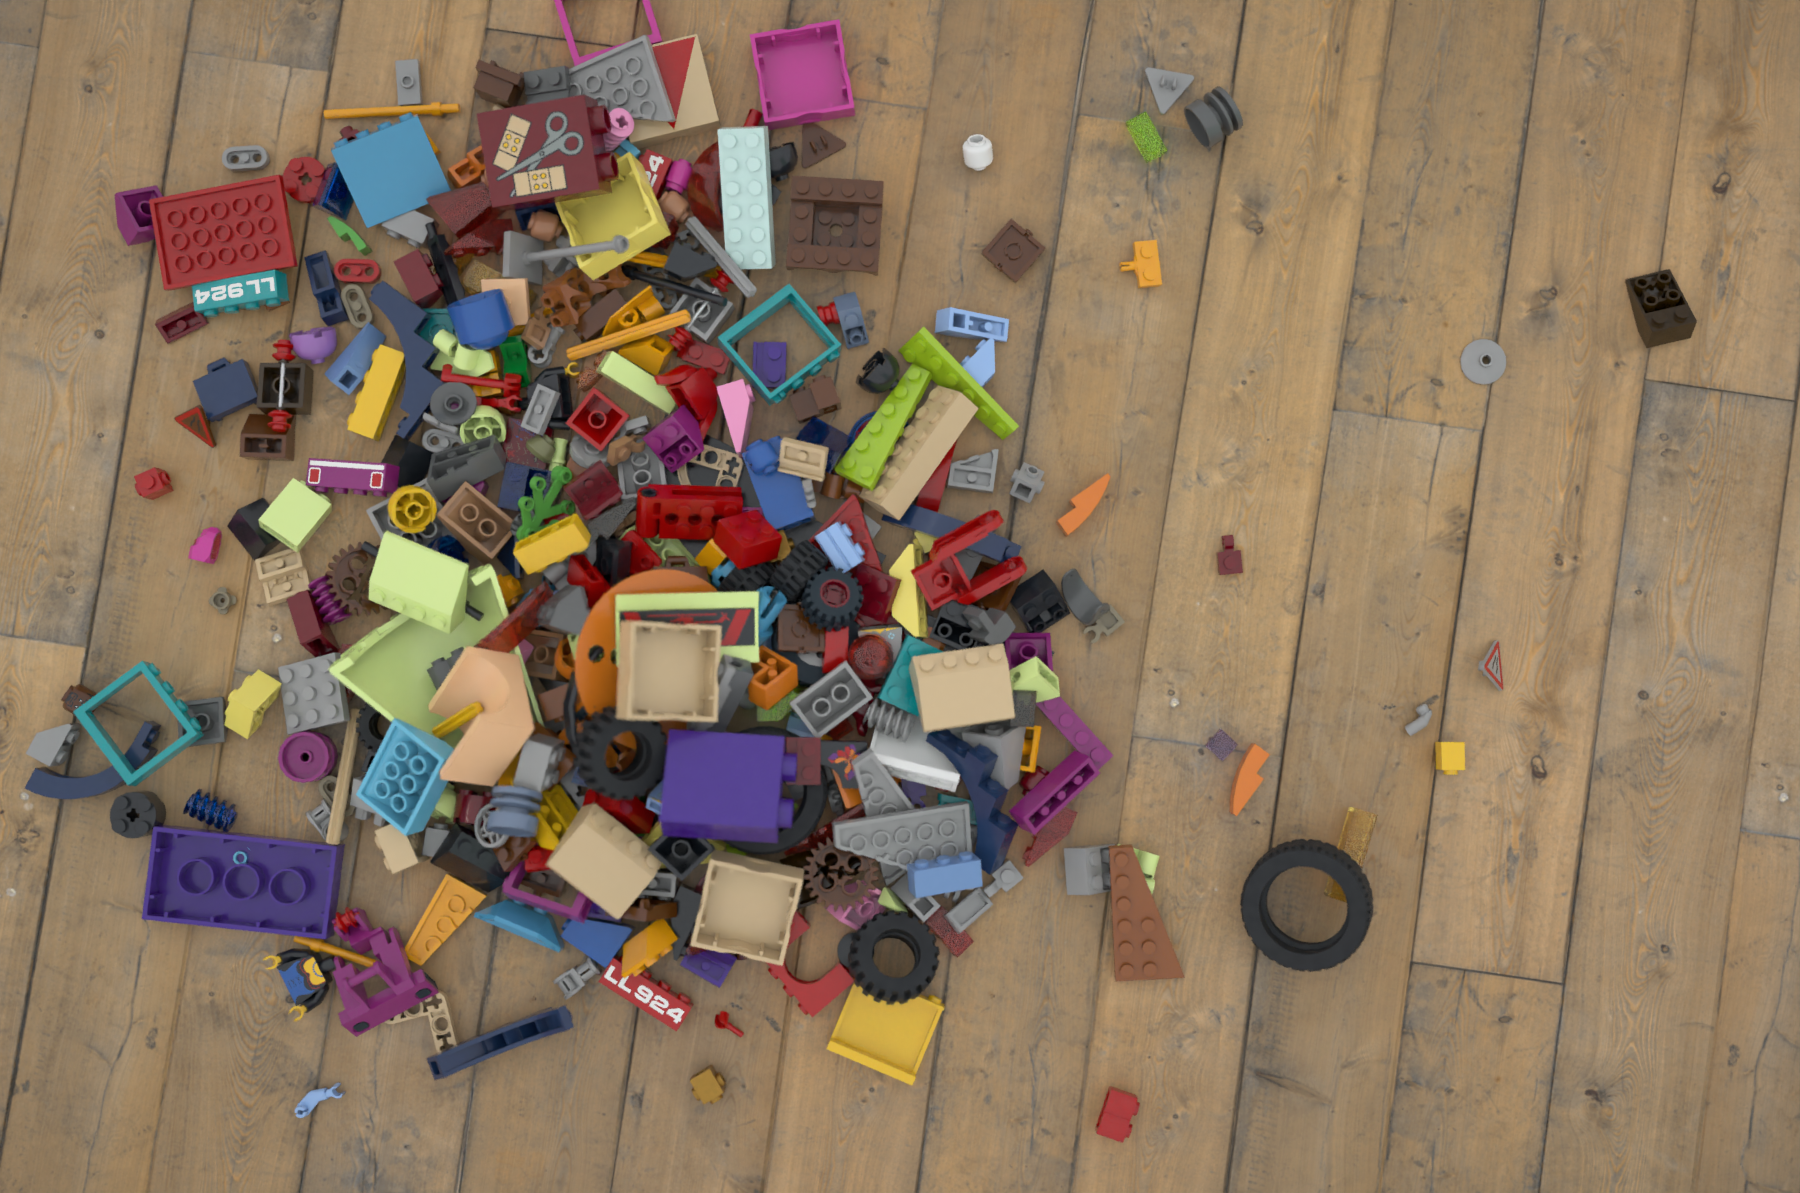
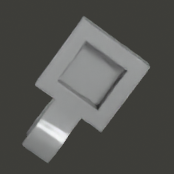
M645 415L626 421L620 428V436L613 438V440L616 441L628 433H633L634 435L646 433V429L651 427L649 418Z
M1008 859L1000 868L991 873L995 880L987 885L983 891L989 898L1001 887L1007 892L1020 882L1023 876Z

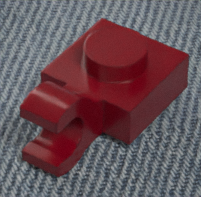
M1233 535L1222 536L1223 552H1217L1219 575L1243 573L1241 550L1234 551Z

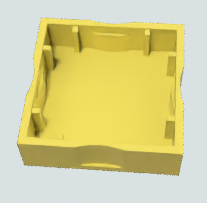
M631 152L617 159L619 178L618 180L610 181L612 193L555 203L562 223L568 230L571 247L612 241L617 235H622L629 241V248L624 253H616L614 250L575 256L579 268L592 280L597 279L671 235L645 169Z

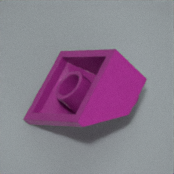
M157 185L117 192L114 195L117 227L127 245L131 246L153 240L155 234L149 199L163 197Z

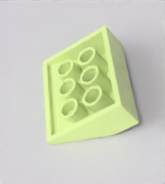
M386 531L383 535L369 581V600L450 634L465 619L469 565Z

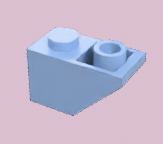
M992 337L988 341L983 339L975 348L977 352L972 357L968 355L960 363L982 388L995 374V348Z

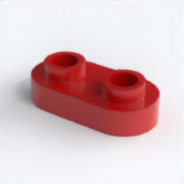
M341 259L334 266L335 276L344 283H375L380 279L382 273L380 266L371 259ZM350 268L351 273L349 275H345V270ZM369 269L374 271L371 276L367 275Z

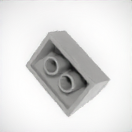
M845 660L789 703L813 736L821 737L873 697Z

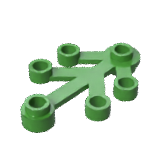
M558 465L553 468L551 472L553 484L544 499L542 491L546 487L545 479L535 476L530 480L533 499L522 496L518 501L522 517V525L517 529L516 533L519 541L559 522V520L553 519L549 524L539 526L543 519L561 513L568 515L574 513L576 507L573 501L563 500L560 504L551 506L562 486L572 480V472L568 467ZM534 508L535 515L531 520L530 511Z

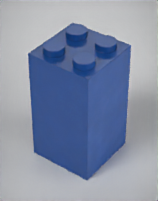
M780 436L767 440L771 442L778 456H780L782 440ZM746 452L742 453L765 519L777 531H786L816 520L812 508L807 507L800 476L778 471L779 461L775 464L777 469L768 475H764L763 472L756 474L745 460Z

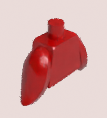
M683 364L662 375L654 376L657 385L666 386L665 388L677 406L680 407L684 404L699 423L702 441H704L717 412V397L719 394L713 382L717 378V372L713 368L705 370L703 367L695 368L693 365Z

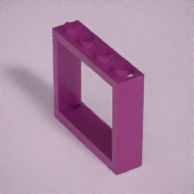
M525 861L519 862L510 875L505 878L502 892L508 898L583 924L593 904V901L580 891L571 908L518 890L526 872Z

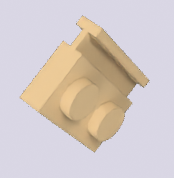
M784 437L781 440L778 471L822 482L825 479L824 474L829 448Z

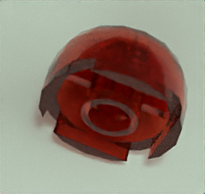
M866 633L858 636L852 642L848 650L847 661L857 677L864 680H876L889 672L893 664L894 652L891 644L885 638L878 634Z

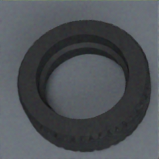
M772 726L752 727L736 733L784 736L785 749L786 737H800L786 729ZM823 765L820 766V785H803L802 803L797 813L793 816L792 828L779 827L778 843L724 840V842L733 848H737L739 851L755 855L780 853L802 842L817 826L825 809L828 785Z
M1296 839L1279 844L1275 848L1273 847L1257 861L1249 873L1241 893L1242 921L1245 923L1244 927L1248 936L1252 938L1251 941L1270 960H1274L1277 964L1286 968L1290 967L1296 971L1305 972L1307 970L1314 972L1321 971L1322 969L1327 970L1337 966L1338 963L1345 962L1361 946L1373 916L1372 889L1369 887L1370 883L1366 874L1362 872L1363 869L1345 851L1339 850L1337 846L1330 843H1322L1320 840L1309 839L1307 841L1305 839ZM1294 867L1315 868L1331 876L1340 885L1347 901V915L1343 926L1334 936L1322 942H1303L1286 935L1275 925L1268 913L1267 895L1272 882L1284 871Z

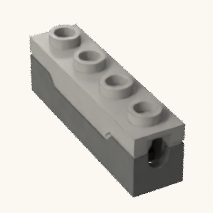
M723 655L717 671L719 686L717 722L688 721L686 727L688 731L725 732L754 675L749 660Z

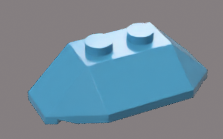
M508 898L479 910L474 915L477 919L558 953L565 946L553 915L548 914V911L529 906L525 903Z

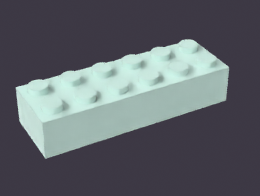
M768 126L722 127L718 129L725 252L740 269H772L776 265Z

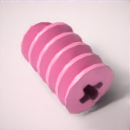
M616 108L609 113L611 132L603 134L606 152L613 151L634 130L633 117L625 109Z

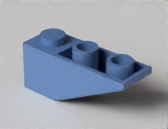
M368 322L324 375L350 395L363 380L365 373L372 364L373 352L379 348L380 344L382 345L386 336Z

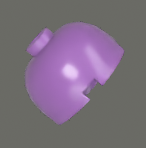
M335 327L312 328L309 331L303 332L301 330L289 334L295 354L301 359L311 360V364L325 362V357L332 355L336 350L337 335Z

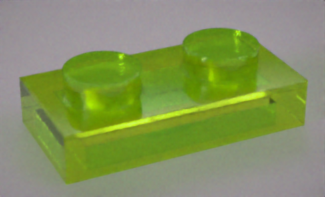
M1146 111L1126 121V126L1146 163L1167 153L1168 150Z

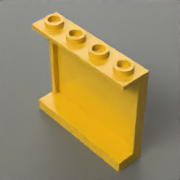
M853 983L827 1045V1050L909 1085H913L917 1070L942 1011H944L945 1005L941 1003L942 999L931 994L928 997L920 994L914 1000L909 999L907 1003L900 1004L895 1002L894 1005H886V1001L883 1000L880 1003L873 1001L874 997L870 994L865 996L862 993V987H857Z

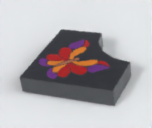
M821 740V765L829 766L837 772L842 782V788L858 789L851 761L867 750V741Z

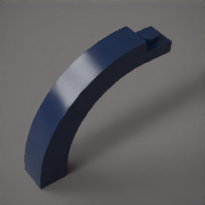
M910 504L900 520L883 514L881 519L899 528L918 532L936 539L966 524V522ZM989 532L987 533L988 536L964 548L1002 563L1011 557L1018 556L1022 546Z
M154 721L144 722L134 742L124 754L136 771L153 759L158 749L150 746L158 739L160 734L159 729L161 725ZM113 765L100 773L87 777L66 776L46 767L35 768L24 789L50 798L79 799L111 792L125 785L126 782Z

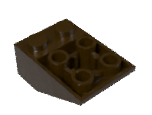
M1670 269L1625 280L1637 330L1646 348L1691 338L1697 320Z

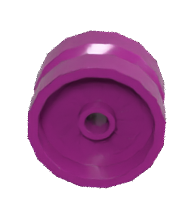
M315 731L291 735L285 739L278 754L279 766L285 776L301 783L318 781L330 775L336 767L338 759L337 748L332 739L324 733Z

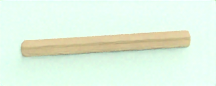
M356 708L351 709L349 713L350 721L347 724L327 831L326 843L331 845H338L340 842L360 732L356 733V728L359 727V723H356V718H359L361 714L359 713L360 709Z

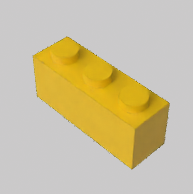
M577 513L516 542L513 554L528 575L535 571L539 573L554 562L560 563L564 561L568 555L574 552H583L589 546L591 534Z

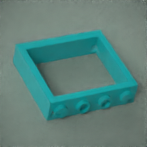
M790 284L786 285L718 336V346L769 406L775 402L776 404L782 402L787 397L786 393L792 389H799L805 383L804 380L807 377L817 375L822 370V366L828 361L829 363L834 362L840 356L839 353L841 351V343ZM790 303L829 349L770 393L731 346L786 304Z
M141 661L73 711L128 786H137L204 736L200 730L202 728L199 725L200 722L195 717H190L187 713V710H189L188 706L183 700H178L173 694L175 689L168 681H163L160 677V669L153 662ZM144 674L187 733L136 771L92 711L137 677Z

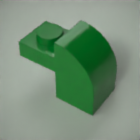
M521 335L507 337L499 345L504 359V377L506 373L518 374L521 376V388L527 387L528 384H531L532 378L528 346L524 344Z

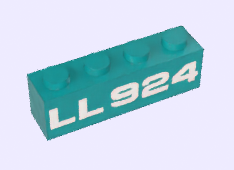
M277 270L192 285L194 311L204 314V317L219 316L218 313L221 312L235 314L239 313V309L244 308L246 310H258L262 305L275 307L280 306V302L289 301L287 276L285 273Z

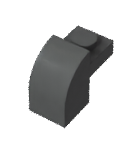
M968 606L963 612L968 620V625L973 629L969 636L976 641L991 645L1001 644L1016 628L1005 611L989 608L985 612L982 609Z

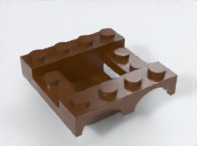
M792 176L789 240L786 260L787 270L817 269L828 273L856 271L878 276L884 181ZM835 225L840 226L843 230L842 234L838 237L830 234L831 227Z

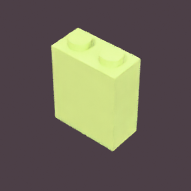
M293 478L258 520L259 527L298 553L332 512V504L325 495L321 493L318 495L313 492L311 486H307L306 482L302 480L299 482Z

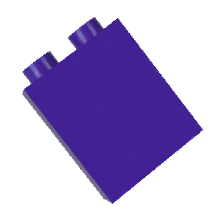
M669 729L659 818L663 836L778 843L779 827L792 828L794 799L782 798L783 782H796L797 754L786 753L784 736Z

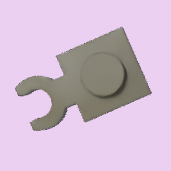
M1111 604L1109 605L1110 610L1095 621V626H1088L1083 630V634H1086L1088 631L1095 633L1094 639L1090 641L1091 644L1099 640L1102 632L1107 637L1125 622Z

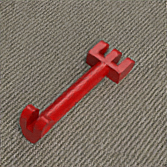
M451 364L443 365L442 382H461L466 385L504 389L503 397H520L521 376L518 374L506 373L505 380L453 374V366Z

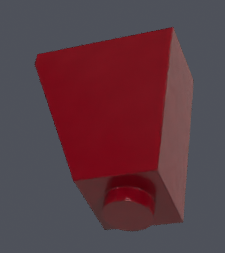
M309 590L298 592L288 598V606L300 644L315 658L331 653H341L329 623L323 622L325 614L319 613L321 606H316L315 604L317 598L312 597V593Z

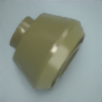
M538 434L526 441V448L544 463L552 461L556 450L553 446L555 441L546 434L543 436Z

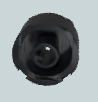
M150 791L125 793L114 800L110 810V821L113 831L126 838L150 836L153 832V826L163 825L166 819L164 803L161 802L155 793Z

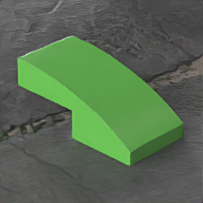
M330 216L327 218L343 241L347 242L351 239L359 252L364 256L372 252L369 245L352 228L335 217Z

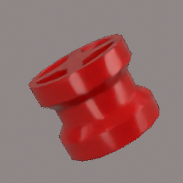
M834 301L830 302L828 306H816L819 318L826 327L832 323L835 325L840 324Z

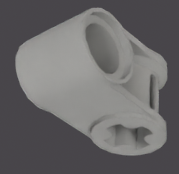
M323 799L318 807L312 811H307L306 816L322 835L323 839L326 840L332 809ZM344 821L340 841L345 840L349 834V828Z

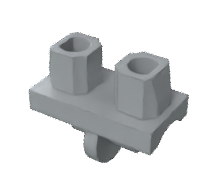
M560 235L556 241V246L558 248L571 247L570 236ZM575 256L543 260L548 269L558 278L569 269L579 268Z

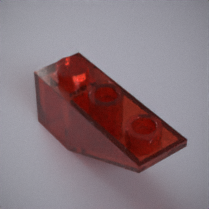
M511 218L488 220L444 251V255H453L454 258L464 257L467 254H474V256L479 257L496 252V255H503L504 232H514Z
M1064 807L1035 835L1032 834L1031 838H1034L1032 846L1026 847L1022 857L1025 860L1024 865L1029 867L1066 837L1078 812Z

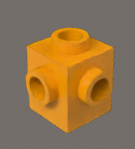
M500 574L496 577L507 608H510L519 602L517 597L523 594L524 591L521 588L520 582L512 574L504 577Z

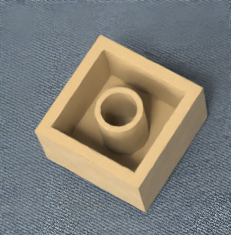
M391 824L375 830L376 836L374 838L376 845L379 849L383 850L385 855L384 864L389 871L391 870L392 874L429 859V856L422 855L424 844L419 832L405 836Z

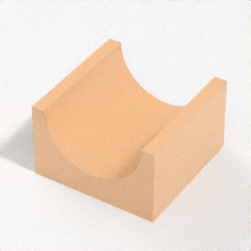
M467 646L428 704L429 712L439 714L448 719L476 701L481 703L483 712L459 727L464 736L439 771L440 779L494 786L533 732L534 725L519 655Z

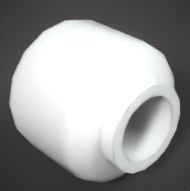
M980 134L970 136L963 144L965 164L977 171L983 170L993 161L991 141Z

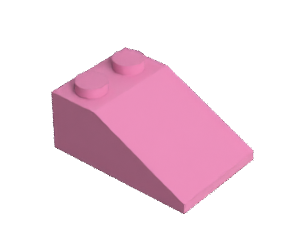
M741 379L716 388L735 451L739 458L743 459L742 453L746 452L745 448L748 443L754 409L752 402L756 400L750 384L746 385L744 380Z

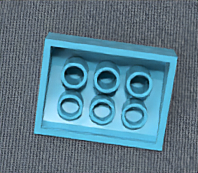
M395 718L356 796L405 836L423 831L449 781L440 779L439 771L455 749L445 741Z

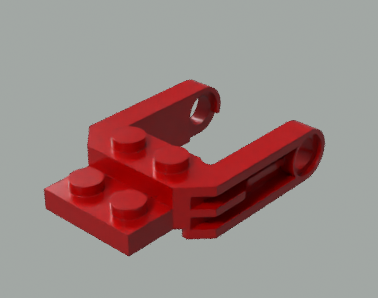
M998 510L988 511L936 539L929 553L931 560L910 570L932 611L951 600H957L959 603L970 605L1026 573L1027 566L1023 558L1015 556L968 580L955 553L988 536L987 533L1004 523Z

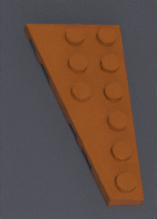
M1132 844L1109 846L1115 981L1185 978Z

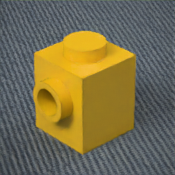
M1435 742L1437 770H1443L1445 775H1457L1458 770H1465V742Z

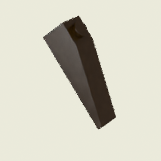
M811 850L802 851L781 859L780 864L803 869V866H810V863L806 861V857L813 858L814 855L811 853ZM829 854L824 859L825 867H821L818 862H815L818 871L813 878L823 874L824 878L821 881V886L826 890L831 889L834 886V881L828 877V873L837 874L838 879H842L845 875L856 876L859 874L860 860L851 858L847 862L849 868L854 870L853 874L844 873V868H839V871L835 872L830 871L829 866L836 865L838 859L835 855ZM804 870V876L809 874L808 871ZM803 879L796 910L817 902V895L810 897L813 888H805L810 883V880Z

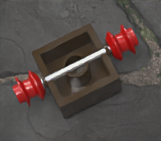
M282 339L278 340V343L273 344V347L277 349V353H273L272 357L279 361V363H260L257 408L273 418L272 422L267 423V426L272 427V431L286 432V429L291 428V425L287 423V419L292 418V415H311L314 371L306 363H289L296 359V356L291 354L293 344H291L290 340Z

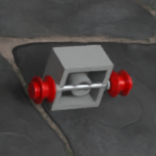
M716 269L717 277H710L712 287H709L697 277L690 286L720 295V292H729L727 285L729 283L734 284V282L723 269L721 271ZM683 294L669 314L687 309L690 312L691 321L674 327L675 334L667 335L670 338L669 343L678 350L682 347L687 349L684 343L687 340H693L689 333L691 332L709 345L734 312L735 307L733 303L728 301L724 307Z

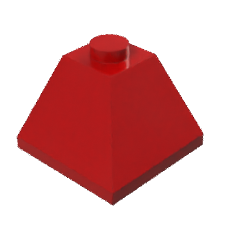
M593 387L567 420L566 424L602 452L630 415L601 390Z

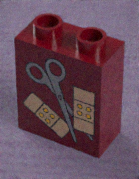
M583 94L476 113L492 208L509 211L612 193L610 181L618 180L619 169L615 154L613 152L606 153L603 134L611 132V119L606 105L598 106L596 99Z

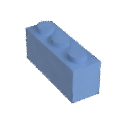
M969 851L960 852L959 855L952 857L941 855L934 860L918 859L914 863L907 864L909 891L915 898L982 887L981 860Z

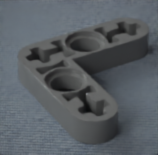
M687 229L657 242L644 251L669 256L664 252L667 244L678 243L677 240L679 239L682 242L688 241L687 236L692 235L693 238L695 236ZM697 239L694 240L695 244L691 245L694 247L693 251L698 250L701 246ZM641 264L645 273L652 275L662 273L665 275V279L670 280L669 275L663 273L664 268H654L651 270L652 267L650 265ZM650 284L656 299L663 309L672 310L679 301L677 293ZM666 289L670 297L674 296L671 299L672 303L670 305L666 302L662 303L665 297L662 291L657 293V290Z

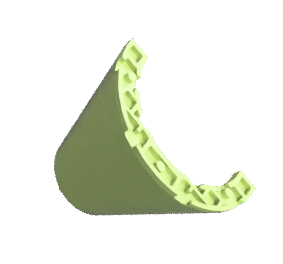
M491 564L482 565L468 571L466 600L470 602L469 605L484 613L481 621L465 613V619L448 634L398 612L390 618V621L382 624L379 628L376 627L340 655V659L334 661L328 668L333 676L391 722L393 719L398 718L434 736L432 729L447 718L429 712L428 704L437 692L427 672V669L432 667L431 663L442 657L446 660L452 656V651L460 647L465 649L467 646L519 655L533 722L538 721L544 727L501 589ZM457 728L439 739L455 749L464 734L460 728Z

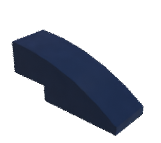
M324 250L304 257L312 292L317 299L322 320L328 327L349 320L341 299L342 291L334 274V268L327 251Z

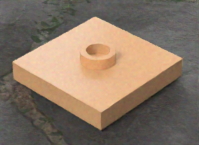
M528 278L481 279L482 292L502 289L514 324L526 325L528 319L531 318Z

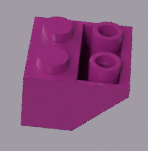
M684 404L652 427L642 438L671 473L704 450L699 423Z

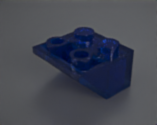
M506 462L497 507L521 513L518 501L522 496L533 499L530 480L535 476L544 478L546 481V487L542 491L544 499L549 490L552 471Z

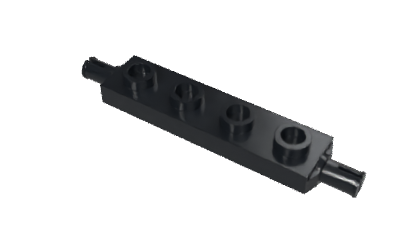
M430 222L425 225L429 235L427 246L436 273L444 284L441 288L448 306L455 301L465 298V290L460 283L458 269L453 261L451 248L445 234H438L435 223Z

